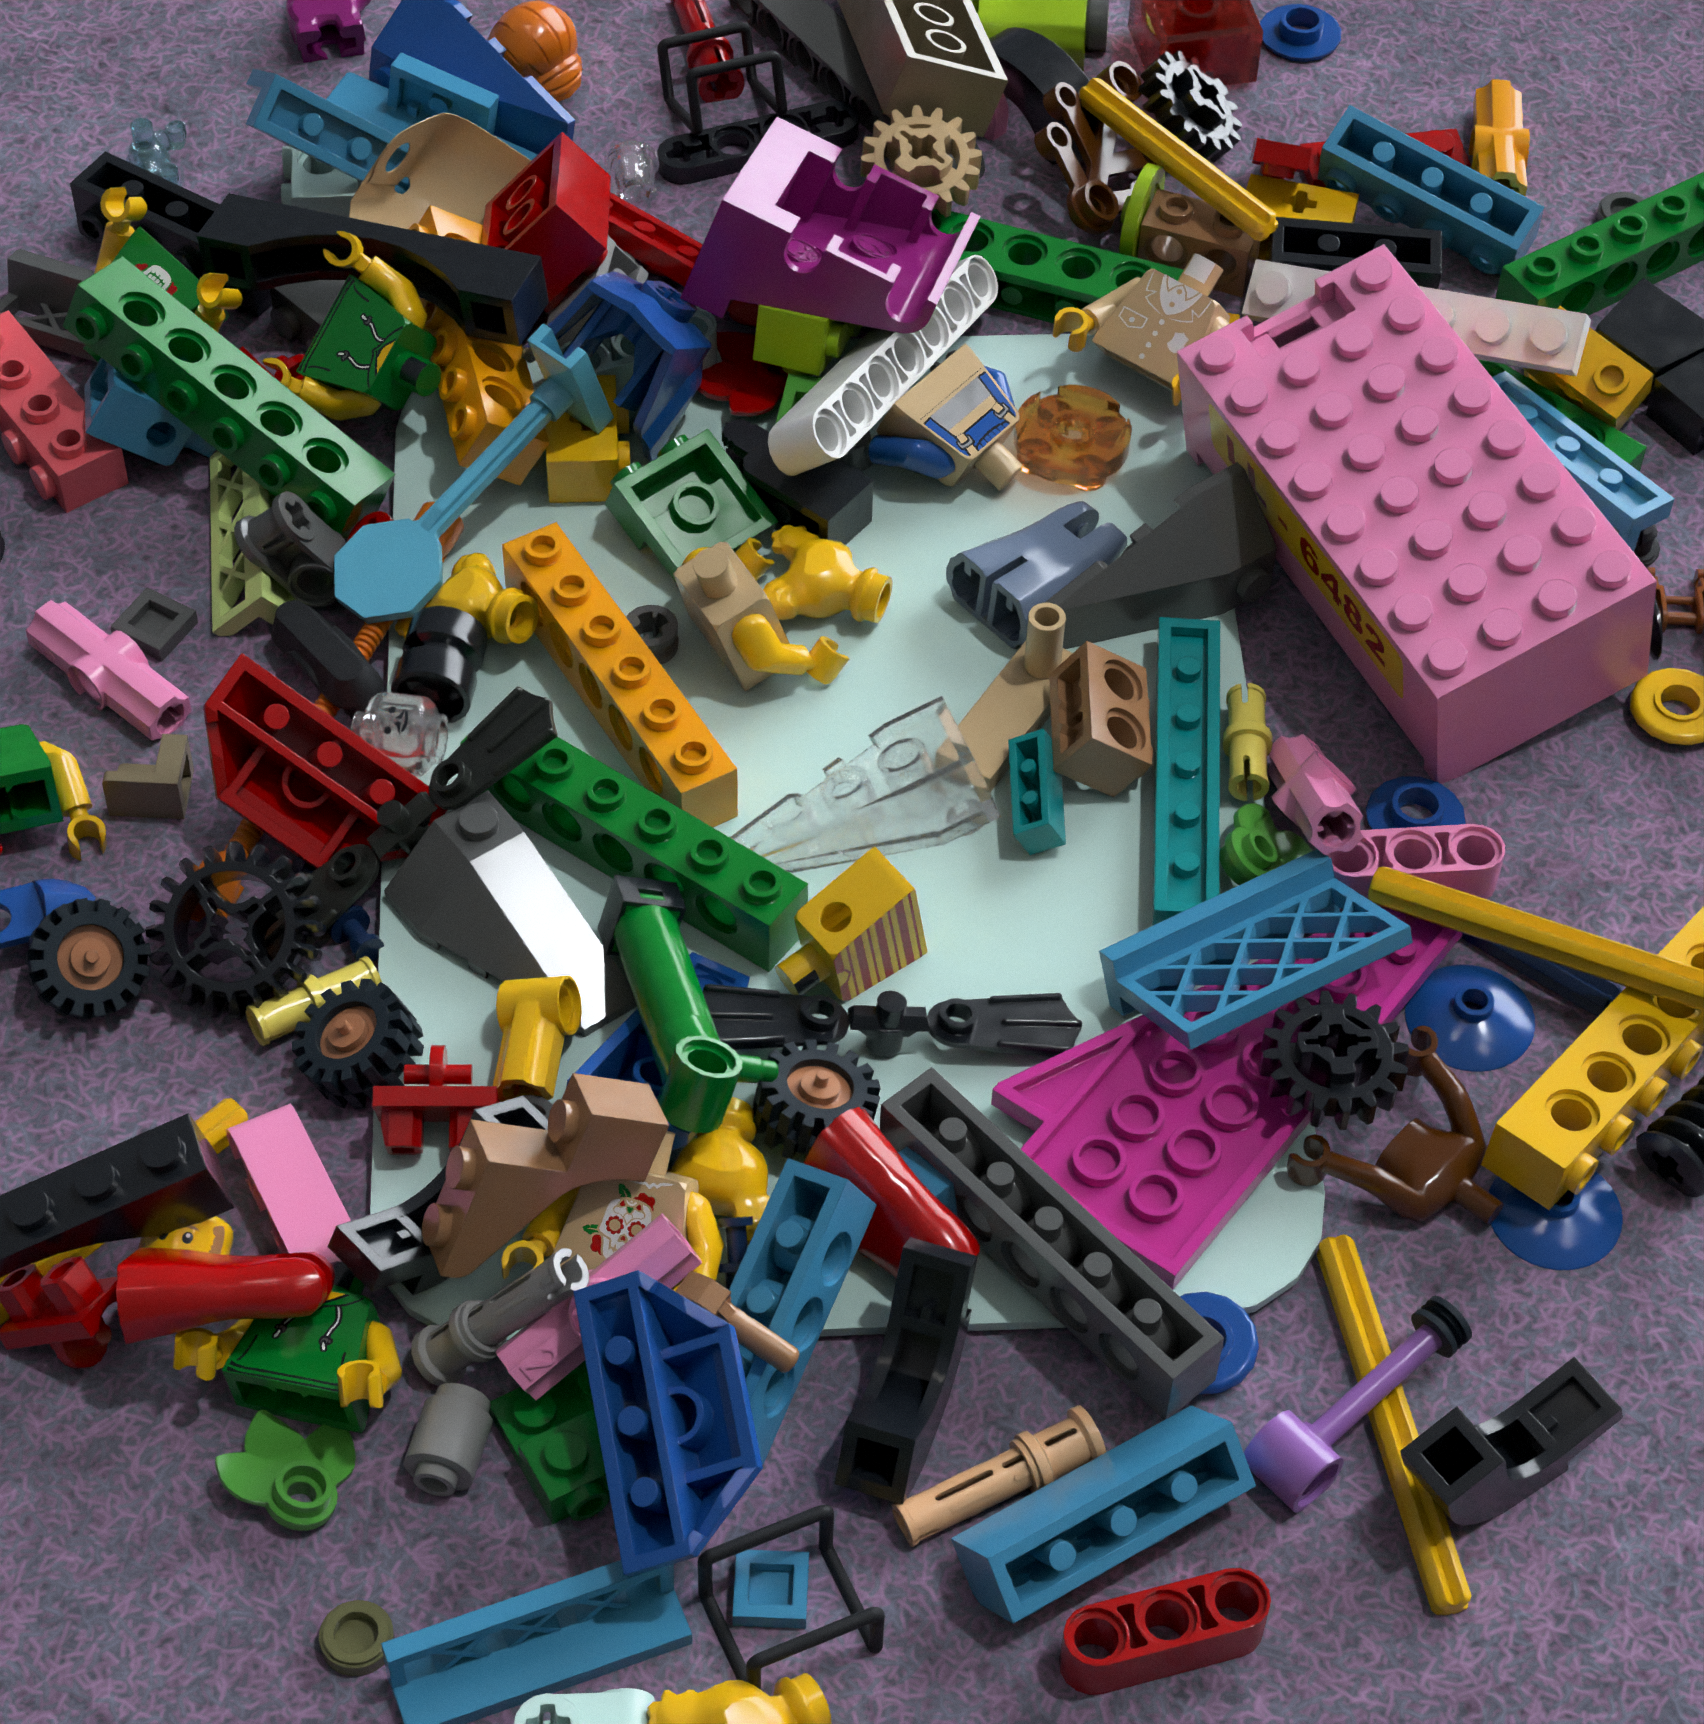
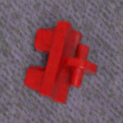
M431 1045L429 1064L404 1065V1084H429V1086H373L372 1106L379 1122H381L387 1153L390 1155H417L423 1153L424 1122H449V1150L451 1152L455 1146L459 1145L474 1110L501 1102L498 1099L497 1086H447V1084L472 1085L473 1066L472 1064H448L446 1045Z
M82 1256L64 1259L54 1265L44 1277L35 1264H30L11 1272L0 1284V1303L10 1316L9 1320L0 1328L1 1342L7 1350L50 1344L58 1359L65 1366L78 1369L96 1365L105 1355L108 1343L112 1337L111 1329L105 1324L102 1315L109 1305L117 1302V1277L97 1279Z

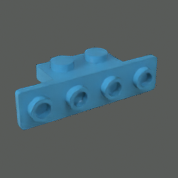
M401 52L391 64L389 89L349 72L341 79L327 97V100L395 135L420 121L443 112L469 120L494 135L499 95ZM497 137L531 161L538 155Z

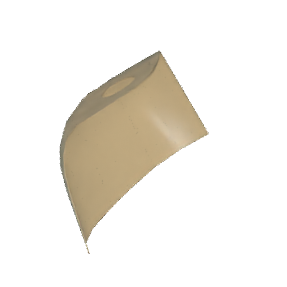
M443 112L410 126L398 133L390 141L352 197L349 218L409 229L412 224L419 223L431 205L483 225L485 205L526 167L531 160L469 120ZM409 143L408 152L402 162L395 169L387 172L386 165L391 155L401 145ZM404 177H408L410 182L409 189L404 194L397 193L394 190L395 185H398Z

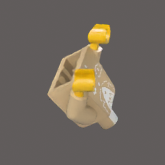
M1193 253L1178 281L1151 268L1141 278L1135 277L1082 309L1067 307L1059 310L1055 315L1052 336L1056 338L1064 332H1072L1069 336L1068 349L1073 352H1079L1086 345L1087 334L1095 335L1092 342L1106 356L1172 390V404L1178 406L1181 401L1177 351L1227 326L1230 321V315L1218 302L1208 297L1221 276L1223 269L1196 253Z

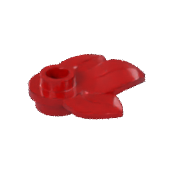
M717 332V350L722 362L702 370V381L698 391L709 399L729 401V410L732 415L750 417L772 410L779 399L783 397L788 373L784 372L780 366L753 360L755 335L739 332Z

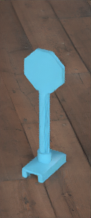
M544 323L527 339L545 379L530 395L531 402L418 520L412 521L408 518L363 525L334 555L335 598L341 605L367 624L412 618L415 613L420 611L434 597L443 585L442 545L438 540L439 537L550 420L556 422L566 412L597 434L609 424L614 416L587 352L577 347L565 359L553 330Z

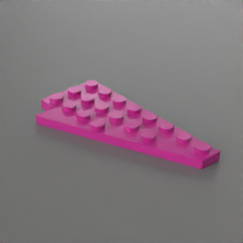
M1380 906L1410 926L1413 943L1328 983L1303 997L1312 1006L1318 1005L1321 991H1329L1334 1003L1343 1004L1349 993L1357 995V1009L1366 1011L1369 1007L1377 1004L1382 1007L1378 1022L1381 1025L1390 1023L1462 937L1463 933ZM1378 932L1350 933L1349 938L1370 937ZM1315 933L1307 938H1334L1335 933ZM1260 959L1251 964H1279L1280 959ZM1296 959L1294 964H1314L1322 959ZM1205 985L1194 991H1223L1225 985ZM1241 985L1239 991H1258L1268 985ZM1295 1000L1192 1050L1188 1049L1146 1016L1141 1015L998 1082L992 1089L991 1105L1035 1132L1022 1146L1021 1150L1173 1290L1310 1123L1311 1112L1304 1108L1292 1116L1285 1113L1288 1096L1283 1095L1270 1098L1267 1093L1270 1077L1262 1076L1259 1073L1262 1056L1260 1050L1265 1028H1272L1274 1015L1278 1009L1292 1014ZM1185 1012L1183 1017L1193 1022L1212 1012Z

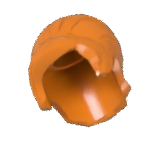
M541 0L522 2L509 9L500 17L492 28L487 41L495 37L507 49L503 57L522 77L533 76L557 102L570 98L581 86L583 70L581 57L577 53L578 40L576 29L571 18L557 6Z

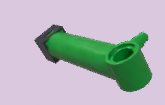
M615 875L597 929L606 955L620 956L663 1083L657 1101L670 1124L694 1133L712 1132L717 1130L723 1123L737 1082H773L778 1077V1065L775 1061L762 1060L758 1056L740 1055L729 1045L720 1041L680 931L686 907L677 882Z

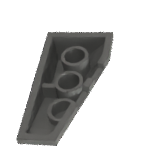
M1238 462L1188 488L1174 499L1175 506L1179 510L1154 530L1144 523L1130 534L1132 543L1110 565L1104 561H1096L1045 602L1056 604L1065 612L1064 649L1081 646L1086 641L1095 643L1158 629L1159 617L1203 619L1221 615L1244 602L1251 603L1258 600L1270 589L1277 547L1247 473Z
M489 791L475 797L466 805L435 819L384 890L386 900L420 940L437 950L444 946L468 961L470 970L486 979L490 974L501 981L571 976L575 980L581 996V1022L576 1032L583 1037L590 1035L637 1007L628 981L610 955H606L603 945L527 834Z

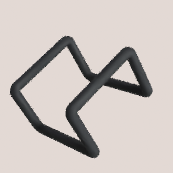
M731 23L665 38L659 42L657 53L664 100L671 111L693 134L700 135L703 131L697 78L741 68L746 70V78L750 87L778 115L783 116L786 114L787 100L781 56L776 51L754 54L752 33L747 23ZM741 33L743 57L695 67L688 71L686 86L690 108L689 114L674 97L668 49ZM771 62L775 96L757 79L756 65Z
M819 1505L710 1548L699 1556L697 1562L699 1598L737 1680L748 1682L761 1690V1668L856 1629L859 1630L870 1652L879 1653L882 1650L885 1621L884 1611L879 1607L863 1608L833 1546L834 1511L831 1506ZM819 1522L820 1552L851 1615L753 1655L745 1664L713 1594L712 1564Z

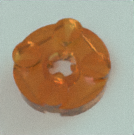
M1071 384L1058 386L1057 395H1049L1040 399V391L1030 396L1019 408L1020 421L1014 428V445L1017 451V460L1024 466L1021 470L1051 482L1074 485L1083 491H1094L1103 487L1106 483V477L1116 473L1123 466L1129 455L1132 426L1129 418L1126 422L1125 418L1119 413L1120 404L1112 396L1101 390ZM1069 430L1081 432V438L1070 439L1062 436V434L1068 436Z

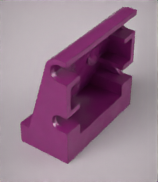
M776 117L722 199L680 298L720 318L724 317L733 300L903 334L914 333L924 328L929 322L981 216L971 212L964 227L959 232L954 234L943 233L932 222V211L939 198L938 195L875 164L864 184L857 187L847 186L838 179L835 172V165L842 148Z

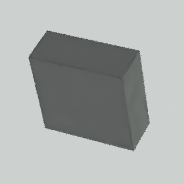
M147 587L110 627L112 633L116 630L122 631L136 642L143 653L162 662L196 626L198 618L196 610Z

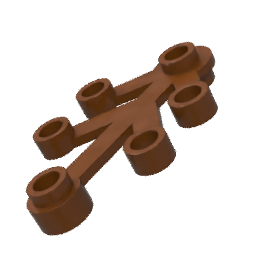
M1113 62L1096 77L1102 79L1132 103L1142 94L1139 92V86L1142 85L1140 77L1125 62ZM1060 82L1044 94L1043 105L1052 118L1058 121H1065L1070 133L1062 124L1050 122L1035 134L1034 143L1038 152L1045 159L1050 161L1056 160L1070 189L1066 197V203L1071 221L1078 228L1091 235H1101L1112 227L1114 218L1122 213L1127 196H1131L1137 181H1133L1122 190L1112 191L1107 185L1108 178L1128 173L1138 177L1147 163L1157 164L1135 147L1114 152L1117 133L1097 118L1093 134L1080 107L1078 93L1068 83ZM1071 135L1087 166L1086 174L1071 148Z

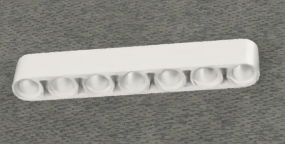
M972 255L960 260L929 322L921 330L903 334L872 328L772 427L768 436V447L772 460L778 469L786 475L795 476L843 457L995 301L998 295V282L989 262L980 255Z

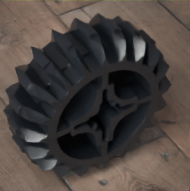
M237 841L229 842L226 849L225 861H222L220 854L212 846L202 849L205 867L201 869L188 858L180 860V869L187 878L181 884L170 877L162 879L161 886L173 895L168 904L160 900H152L149 903V909L161 917H165L164 924H153L146 927L145 931L146 937L156 941H165V945L154 949L149 958L151 963L157 966L172 964L163 973L160 981L169 989L184 983L179 995L180 1002L187 1006H192L203 996L202 1012L208 1016L216 1017L226 1001L228 1016L234 1020H242L246 1012V999H249L251 1005L259 1008L268 999L267 994L270 992L279 999L288 995L289 989L284 983L290 977L300 983H304L309 978L308 972L298 967L302 957L311 961H320L322 951L310 944H306L307 937L324 935L326 933V926L320 921L305 920V917L316 913L322 908V902L315 895L300 897L307 890L311 881L302 872L287 878L293 864L290 859L280 855L269 864V849L257 844L251 850L246 860L243 845ZM251 880L266 884L272 890L261 899L254 895L247 901L232 904L216 887L232 881ZM200 903L206 913L207 924L204 932L193 941L195 948L189 951L188 926L196 906ZM283 909L285 934L277 955L271 961L272 957L265 947V936L272 924L279 920L276 913ZM221 910L243 923L248 922L249 927H242L247 932L243 940L251 951L228 938L224 939V934L231 933L225 930L228 920ZM240 957L245 964L251 967L256 975L237 982H218L208 979L200 971L211 962L219 965L229 958Z

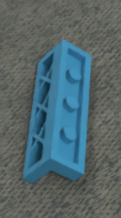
M253 69L246 83L260 91L246 125L360 182L364 180L385 147L396 136L278 74ZM404 143L391 155L386 165L387 172L392 171L402 162L408 152L409 143ZM404 177L398 185H395L394 190L397 193L404 194L409 189L410 182L408 177Z
M1504 371L1492 377L1610 524L1619 530V535L1633 552L1640 531L1669 517L1675 498L1508 372Z
M619 1560L381 1643L387 1678L403 1724H468L521 1705L533 1696L545 1693L552 1694L693 1644L692 1632L675 1592L674 1564L628 1577L623 1574L622 1563Z

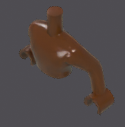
M1418 1026L1412 1030L1411 1043L1419 1051L1409 1048L1405 1064L1408 1067L1407 1075L1414 1077L1423 1076L1434 1088L1445 1109L1451 1131L1432 1127L1419 1118H1415L1387 1145L1379 1156L1376 1165L1330 1151L1328 1141L1323 1136L1316 1134L1307 1136L1303 1145L1307 1157L1314 1161L1305 1160L1295 1153H1290L1288 1156L1287 1172L1293 1182L1302 1186H1313L1323 1181L1326 1174L1367 1191L1399 1215L1414 1221L1427 1220L1454 1200L1489 1225L1497 1218L1504 1206L1503 1202L1472 1181L1481 1167L1487 1145L1466 1088L1436 1053L1438 1047L1437 1035L1430 1027Z

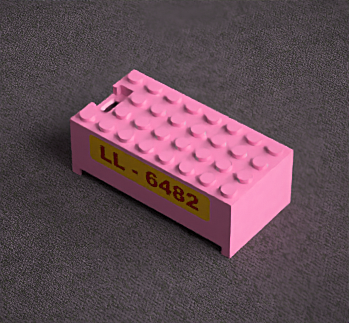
M1385 244L1315 279L1314 296L1253 327V322L1246 315L1178 350L1177 360L1186 450L1196 464L1200 465L1205 462L1213 475L1236 462L1245 469L1276 544V560L1424 758V770L1433 781L1443 784L1476 769L1648 675L1657 580Z

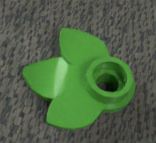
M1250 803L1243 805L1234 813L1235 829L1227 834L1225 845L1219 851V860L1226 874L1236 884L1241 885L1313 850L1296 833L1288 830L1278 831L1269 811L1259 804Z
M262 1409L256 1413L249 1425L244 1439L243 1452L225 1453L215 1458V1467L220 1482L232 1496L242 1502L265 1507L269 1515L286 1528L307 1531L324 1525L332 1517L338 1499L336 1488L351 1476L355 1466L356 1454L354 1442L350 1432L347 1430L332 1428L323 1424L315 1429L305 1440L302 1435L286 1423ZM304 1494L312 1502H300L290 1496Z

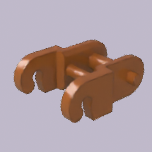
M1646 567L1657 580L1655 599L1660 610L1662 633L1665 632L1668 624L1694 625L1696 634H1702L1704 630V569H1696L1694 575L1695 590L1693 597L1666 596L1664 586L1659 585L1658 577L1655 576V567ZM1667 605H1690L1692 613L1668 612Z

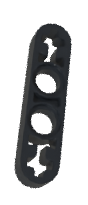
M825 101L787 110L783 116L773 113L703 129L700 135L690 132L673 136L664 140L659 145L657 150L658 171L664 180L679 185L692 184L739 173L776 117L806 131L810 127L812 134L840 148H845L857 140L859 134L858 111L852 105L843 101ZM733 145L746 149L741 154L733 155L723 153L720 150ZM706 150L709 151V158L706 157ZM682 157L685 163H681L678 158Z

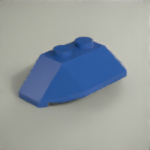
M637 1270L573 1291L623 1574L628 1577L697 1557L763 1469L735 1327L647 1274Z

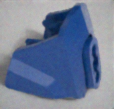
M610 272L592 279L567 308L547 326L553 330L558 341L596 307L563 352L565 359L577 347L587 352L590 359L604 339L619 334L624 335L634 344L633 375L613 402L619 407L633 412L637 411L640 407L633 423V429L643 444L644 457L651 462L658 458V452L666 445L699 389L702 381L703 360L712 348V344L695 324L688 323L698 309L695 305L681 299V293L662 281L646 280L642 284L622 273ZM529 343L523 346L522 358L528 363H532L536 359Z

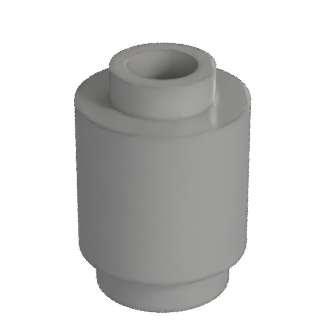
M445 1383L437 1387L435 1395L425 1400L403 1463L406 1471L413 1477L414 1484L421 1490L436 1496H450L455 1492V1489L466 1490L473 1484L493 1424L489 1414L491 1402L482 1392L463 1384Z

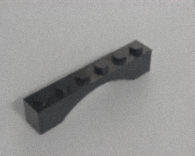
M230 193L196 235L206 274H227L229 278L225 285L263 291L294 283L317 280H346L349 274L359 278L361 273L353 267H337L329 263L323 253V249H326L341 261L347 259L352 252L351 243L336 232H348L357 236L361 241L363 254L370 259L376 255L410 280L415 286L419 297L435 304L453 318L466 335L516 346L522 344L549 303L541 256Z
M187 1113L0 1195V1278L24 1266L78 1248L138 1237H163L177 1229L199 1224L235 1208L217 1153L190 1114Z

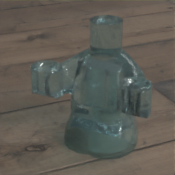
M138 118L132 121L130 124L132 142L129 146L126 161L182 187L183 184L178 166L171 163L168 151L173 149L181 150L184 147L187 136L186 124L181 120H173L166 125L165 130L154 131L152 122L147 118Z

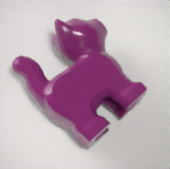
M287 0L286 17L290 34L297 45L303 62L327 60L326 52L321 50V46L327 44H338L341 57L365 54L364 41H366L360 12L364 10L371 0Z

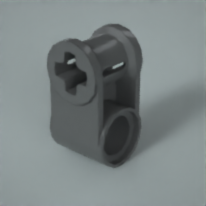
M285 491L276 496L272 502V507L256 517L248 515L236 522L234 534L242 553L251 563L261 567L288 590L294 599L313 607L326 606L336 600L334 555L346 544V541L341 534L331 529L314 514L299 496Z

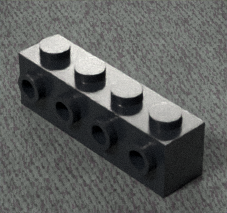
M106 151L70 183L79 232L90 241L102 244L106 223L111 222L101 211L100 202L103 193L109 188L125 187L127 195L124 198V208L129 197H142L147 204V213L144 218L131 222L130 226L134 230L141 226L199 280L206 274L196 235L220 204ZM224 285L223 289H238L243 299L238 309L257 318L272 304L270 289L254 291L230 285Z

